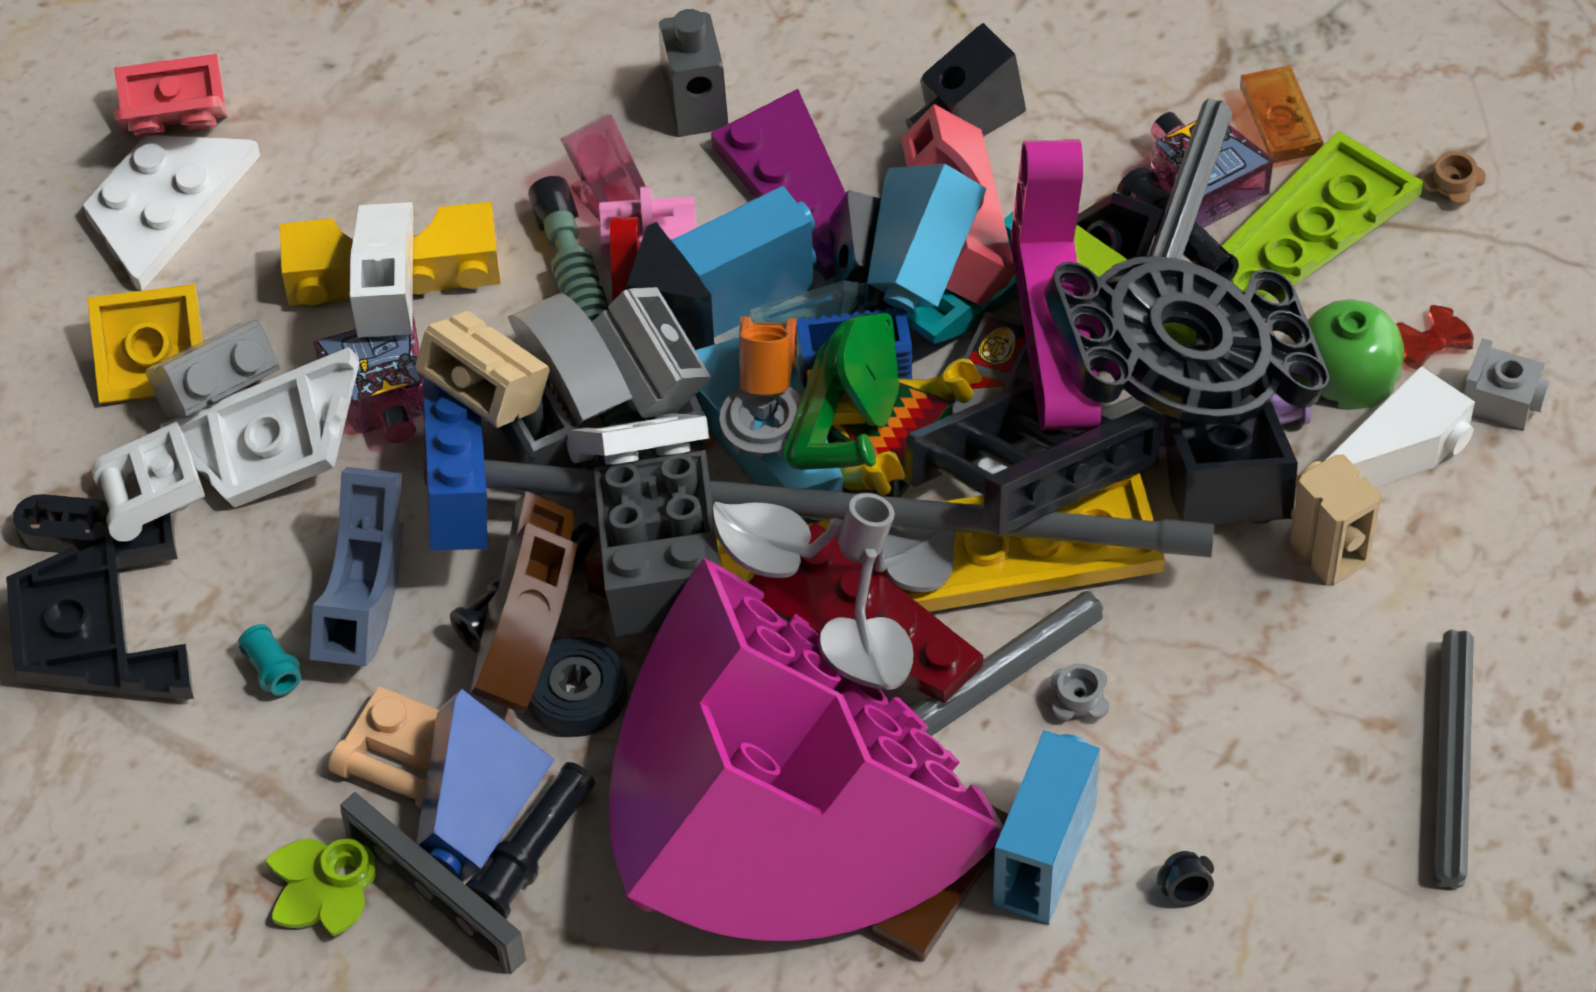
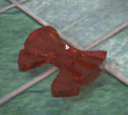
M1431 305L1429 308V316L1433 323L1430 330L1420 332L1403 322L1396 323L1404 344L1403 363L1413 369H1419L1423 366L1431 354L1448 348L1472 350L1474 344L1473 333L1463 320L1453 316L1454 310L1452 308Z

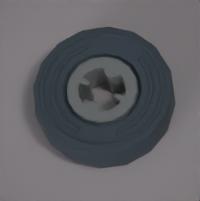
M566 637L557 640L550 645L539 680L528 706L533 717L549 731L564 736L589 735L606 728L619 716L627 699L626 671L617 653L603 642L588 637ZM577 680L578 685H581L584 680L586 689L575 693L574 688L571 687L570 691L567 692L566 683Z

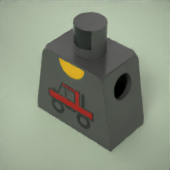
M685 9L678 12L675 17L662 19L659 22L660 64L678 137L712 132L729 124L724 68L711 15L695 9ZM701 77V88L704 87V93H690L686 89L688 82L693 78Z

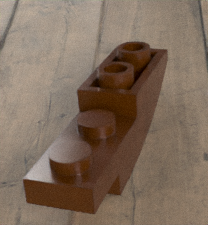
M527 491L516 502L499 589L488 604L470 693L522 714L528 708L550 649L573 568L577 543L571 541L576 516L575 511Z

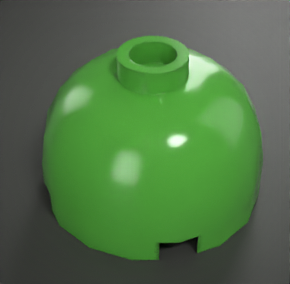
M1355 299L1334 301L1315 311L1308 319V323L1329 373L1328 384L1321 396L1329 400L1338 401L1337 408L1346 410L1370 408L1387 399L1394 391L1395 383L1400 379L1404 361L1403 340L1400 330L1393 320L1379 307L1369 302ZM1296 373L1297 381L1301 385L1312 387L1305 377Z

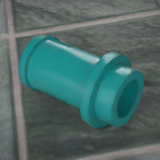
M254 625L241 634L238 639V649L247 657L259 674L257 680L264 691L281 696L291 692L298 686L301 680L299 660L293 655L286 654L267 625Z

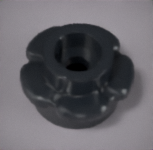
M1189 851L1177 852L1165 861L1157 873L1156 880L1158 885L1161 886L1162 893L1168 896L1172 903L1179 906L1195 905L1206 899L1214 888V880L1211 876L1214 872V865L1207 856L1198 857L1196 853Z

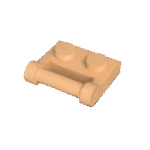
M378 686L346 739L339 741L335 746L329 760V771L344 778H348L351 775L360 777L415 800L416 807L422 809L427 777L425 779L365 755L368 749H371L428 772L436 717L439 710Z

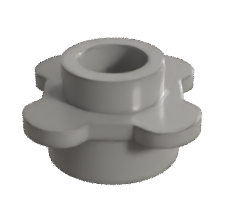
M1073 664L1065 669H1058L1051 675L1050 684L1056 690V700L1052 704V712L1057 718L1069 720L1073 716L1089 715L1093 719H1101L1107 715L1109 702L1104 698L1103 688L1107 685V675L1101 669L1087 664ZM1083 692L1085 693V695L1083 697H1077L1074 693Z

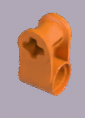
M741 316L739 330L740 389L757 395H773L787 391L790 384L792 367L796 365L797 318H788L786 323L752 322L750 316Z

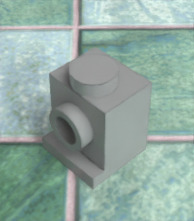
M1482 338L1468 373L1464 389V395L1475 401L1472 415L1524 431L1531 410L1541 413L1547 398L1551 381L1541 379L1545 363L1491 348L1493 341Z

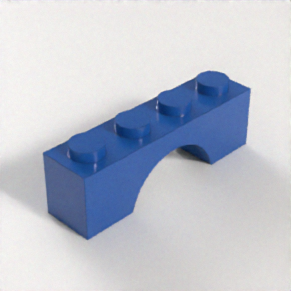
M422 375L430 551L487 549V490L481 416Z

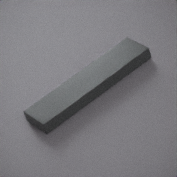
M352 793L340 804L347 837L367 846L373 853L375 861L506 973L510 972L512 974L526 961L521 931L358 793Z

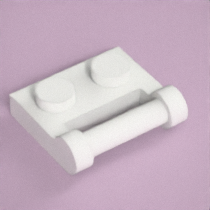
M671 413L656 416L655 419L597 429L581 428L570 430L567 434V449L574 463L591 461L595 455L604 456L605 464L627 463L639 460L638 450L655 447L657 455L685 453L691 451L690 441L709 438L707 418L701 415Z
M177 421L98 457L92 464L91 471L95 484L103 489L109 509L106 522L110 535L118 541L133 540L142 531L143 524L165 514L179 512L187 508L192 502L205 497L186 437ZM135 471L142 494L129 500L124 482L126 481L127 474Z

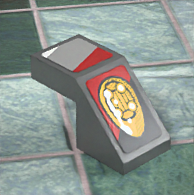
M985 312L963 357L973 363L982 380L979 383L969 385L974 392L969 402L960 403L956 398L951 400L953 402V414L1013 389L1016 379H1025L1029 357L1022 321Z

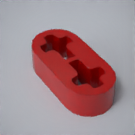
M610 217L612 302L623 291L627 290V282L640 248L638 217Z

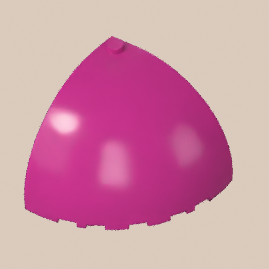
M703 558L683 587L655 637L632 691L616 746L609 794V828L615 862L624 886L625 896L628 900L643 911L653 912L657 910L691 926L729 937L759 941H795L852 932L883 922L933 897L963 876L997 843L1003 825L981 789L972 784L966 789L955 775L953 770L960 763L951 751L945 750L936 739L925 732L928 726L899 697H893L888 703L887 697L880 689L853 682L831 669L823 660L819 650L820 634L808 626L809 623L795 613L790 621L787 622L761 601L764 598L763 591L719 565Z

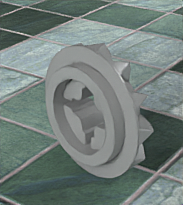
M739 387L726 398L720 410L719 419L723 439H728L732 443L736 454L743 451L751 452L759 460L763 454L775 453L781 458L784 454V448L802 397L790 387L787 391L773 395L751 394L741 390ZM769 416H774V428L764 425L759 430L755 429V417L765 420Z

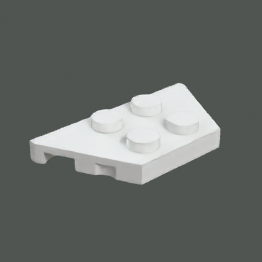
M145 135L83 204L86 218L97 234L103 236L106 246L115 260H119L124 266L135 289L142 291L148 286L260 157L258 143L251 139Z
M350 347L211 403L188 416L177 417L162 423L160 428L176 421L178 422L186 437L196 469L210 481V484L225 500L236 508L335 467L359 367L358 356Z

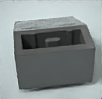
M706 450L594 467L605 591L615 637L660 630L671 607L703 558L723 568L719 540L712 520L714 504Z

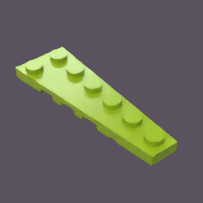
M1338 130L1222 245L1239 261L1238 271L1230 281L1243 291L1253 273L1258 270L1268 269L1284 275L1293 286L1297 285L1415 201L1421 195L1423 181ZM1257 290L1258 294L1270 302L1276 300L1272 294L1263 290ZM1177 323L1163 325L1168 335L1177 343L1193 345L1196 339V331Z

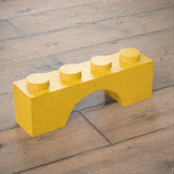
M492 201L438 207L431 223L420 234L413 237V294L457 288L473 289L485 285L501 284ZM333 218L279 223L281 269L288 305H319L325 302L350 300V259L353 239L340 230Z

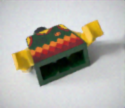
M962 358L952 362L944 370L943 375L928 379H898V395L890 419L884 426L871 427L866 421L865 424L831 425L828 433V443L858 440L861 434H866L870 438L875 450L876 463L874 466L869 467L864 464L840 468L845 488L848 490H872L879 496L902 497L911 486L904 481L906 436L913 431L953 415V402L951 400L956 398L960 403H967L971 400L974 392L969 385L981 382L982 377L969 359Z

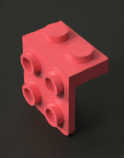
M218 54L114 68L120 109L114 110L115 121L124 131L134 132L135 138H143L145 135L165 134L164 126L180 123L185 125L187 131L209 129L217 126L216 118L227 117Z

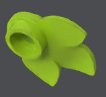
M307 838L294 841L275 850L266 858V863L275 874L288 884L275 904L272 913L273 922L287 928L299 929L312 926L321 920L327 932L332 936L350 929L358 922L364 912V891L372 884L376 876L377 866L371 850L356 840L346 838L336 840L329 845ZM347 866L357 868L350 874H338L342 868Z

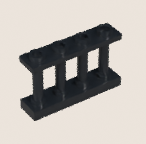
M1031 380L909 433L905 441L904 481L916 487L946 474L983 494V528L997 536H1001L1159 463L1162 414L1147 406H1143L1115 420H1111L1101 414L1099 427L1092 430H1084L1086 433L1074 438L1061 431H1041L1033 382ZM1026 438L1047 450L1033 456L1012 444ZM987 456L1007 468L992 474L971 462Z

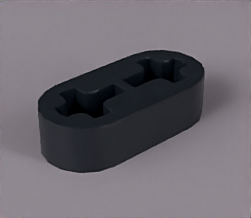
M38 494L27 497L17 504L13 512V523L21 543L29 549L60 553L73 547L75 552H79L105 540V532L109 531L106 522L109 509L107 502L99 499ZM41 517H49V520L41 522L39 528L31 527V525L38 524ZM95 522H103V525L95 528L94 533H86L85 530L92 529Z

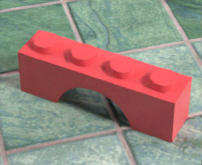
M933 104L901 137L906 165L908 167L946 164L987 188L946 286V289L983 306L995 293L1006 287L1011 278L1017 273L982 130Z

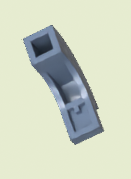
M346 467L341 472L336 552L327 587L312 606L310 660L366 666L380 646L394 599L400 566L404 522H399L402 473Z

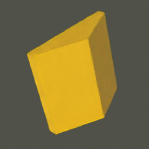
M195 284L87 297L100 405L157 398L146 376L145 369L205 340Z

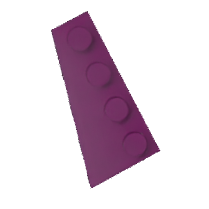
M796 89L711 133V142L714 150L755 198H759L784 186L797 203L802 201L807 205L813 215L816 226L815 230L812 231V247L817 259L813 267L827 281L835 276L829 218L846 192L799 90Z

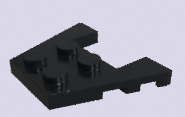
M172 513L165 514L143 524L142 531L133 540L118 541L107 531L105 532V540L79 552H75L73 547L6 577L13 665L18 683L181 700L194 699L190 660L186 644L128 653L120 569L178 559Z

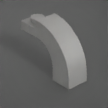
M558 293L507 316L516 334L512 341L549 366L548 379L557 395H559L560 402L564 404V410L568 411L569 419H573L574 427L620 407L633 398L614 358L597 329L583 310L567 295Z

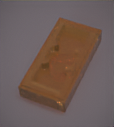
M1291 65L1241 75L1240 89L1272 164L1314 155L1323 146V138Z

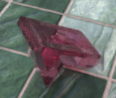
M603 115L560 138L580 179L570 186L599 222V202L641 200L640 187H646L612 115Z

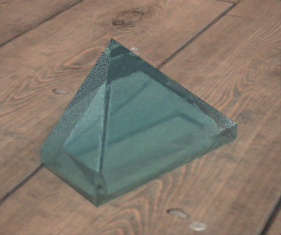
M837 282L750 309L749 315L753 322L786 323L788 318H797L798 321L801 317L808 321L812 316L819 319L822 315L830 318L833 314L841 317L844 312L852 315L855 311L860 312L869 295L867 283Z

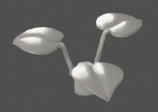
M860 493L850 500L844 519L832 518L828 529L813 543L809 544L811 533L808 525L797 513L788 508L769 503L751 502L730 505L715 501L712 509V520L719 542L738 565L757 575L772 578L793 576L798 571L800 557L813 558L834 537H837L841 553L853 562L862 563L854 607V619L840 617L832 619L825 624L820 633L818 643L822 658L839 675L871 688L892 690L898 688L906 681L912 668L914 656L913 646L906 631L890 618L876 617L866 619L865 607L872 568L878 573L885 571L888 579L902 589L917 592L937 590L946 584L952 572L954 561L953 545L956 531L892 526L895 516L892 505L879 495Z

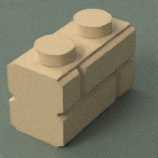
M468 310L451 316L449 321L445 318L428 325L424 331L415 365L418 373L496 428L513 422L515 417L520 419L537 410L550 371L548 365L493 327L486 326L483 320Z
M1335 454L1324 462H1312L1299 473L1295 481L1298 489L1296 503L1291 511L1293 523L1289 546L1305 563L1311 562L1310 569L1326 586H1334L1369 564L1382 495L1366 477L1359 478L1360 471L1344 454Z

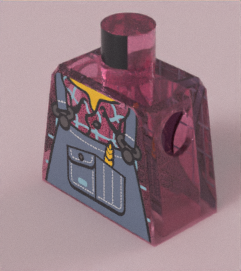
M1167 112L1158 117L1150 130L1152 136L1157 140L1152 146L1151 170L1158 176L1160 185L1165 190L1171 191L1196 123L1194 121L1185 125L1174 112ZM1230 124L1228 125L1195 219L1202 228L1265 197L1270 192L1273 159Z
M413 313L412 334L358 337L356 329L313 341L317 360L348 347L358 356L359 367L346 417L355 432L363 434L381 428L385 440L393 444L405 442L415 434L416 426L412 418L423 415L422 375L415 368L420 347Z

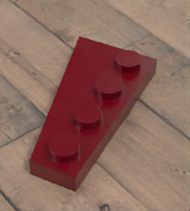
M817 522L809 527L811 533L809 544L813 543L826 531ZM834 537L813 558L800 557L798 571L793 576L772 578L756 574L748 583L764 592V598L761 601L773 609L778 616L789 622L796 613L809 623L808 626L820 634L825 624L832 619L840 617L854 619V607L862 563L847 559L841 553L837 538ZM872 568L865 607L866 619L876 617L890 618L906 631L913 646L914 656L911 671L903 684L945 703L983 667L984 655L880 572H875Z

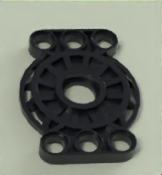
M1160 256L1132 258L1113 265L1100 277L1080 263L1063 262L1056 266L1044 289L1045 300L1073 380L1078 390L1095 402H1113L1119 398L1124 389L1136 400L1162 414L1186 422L1218 425L1236 423L1256 415L1270 402L1275 393L1293 406L1301 408L1311 407L1317 402L1329 381L1327 367L1294 286L1284 275L1273 270L1262 269L1253 273L1242 291L1234 283L1208 268L1181 259ZM1060 283H1069L1077 287L1084 296H1075L1067 292ZM1257 290H1263L1272 294L1279 303H1272L1258 294ZM1177 323L1193 329L1206 343L1207 351H1197L1182 346L1168 335L1163 325ZM1075 325H1084L1091 328L1097 333L1099 338L1092 339L1083 335L1077 330ZM1273 331H1280L1288 335L1295 342V345L1281 341L1275 336ZM1097 367L1107 371L1114 378L1115 382H1107L1098 378L1090 368ZM1290 373H1297L1305 377L1312 387H1306L1297 383ZM1250 394L1257 398L1241 406V402Z

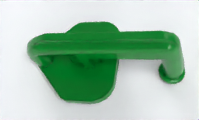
M889 313L863 314L851 317L842 322L820 347L784 448V458L793 469L814 470L848 468L864 464L869 467L875 465V450L870 438L866 434H861L858 440L849 442L825 443L843 391H847L869 426H884L889 421L899 391L894 327Z

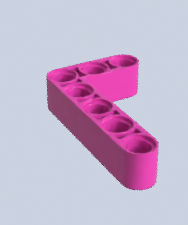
M1079 139L1023 141L1021 148L1011 244L1017 271L1015 276L1041 431L1092 430L1099 427L1101 421V403L1084 396L1078 390L1073 380L1044 296V289L1056 266L1063 262L1078 263L1074 238L1083 182V152ZM1060 283L1067 292L1075 296H1084L1077 287L1069 283ZM1075 325L1080 333L1091 338L1088 327ZM1096 367L1090 368L1093 374L1097 376Z

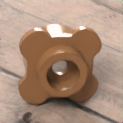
M1451 151L1442 154L1435 163L1434 171L1424 175L1423 186L1429 192H1439L1441 196L1449 199L1450 203L1454 205H1464L1470 201V193L1473 189L1485 183L1486 174L1482 168L1477 167L1475 160L1468 154Z

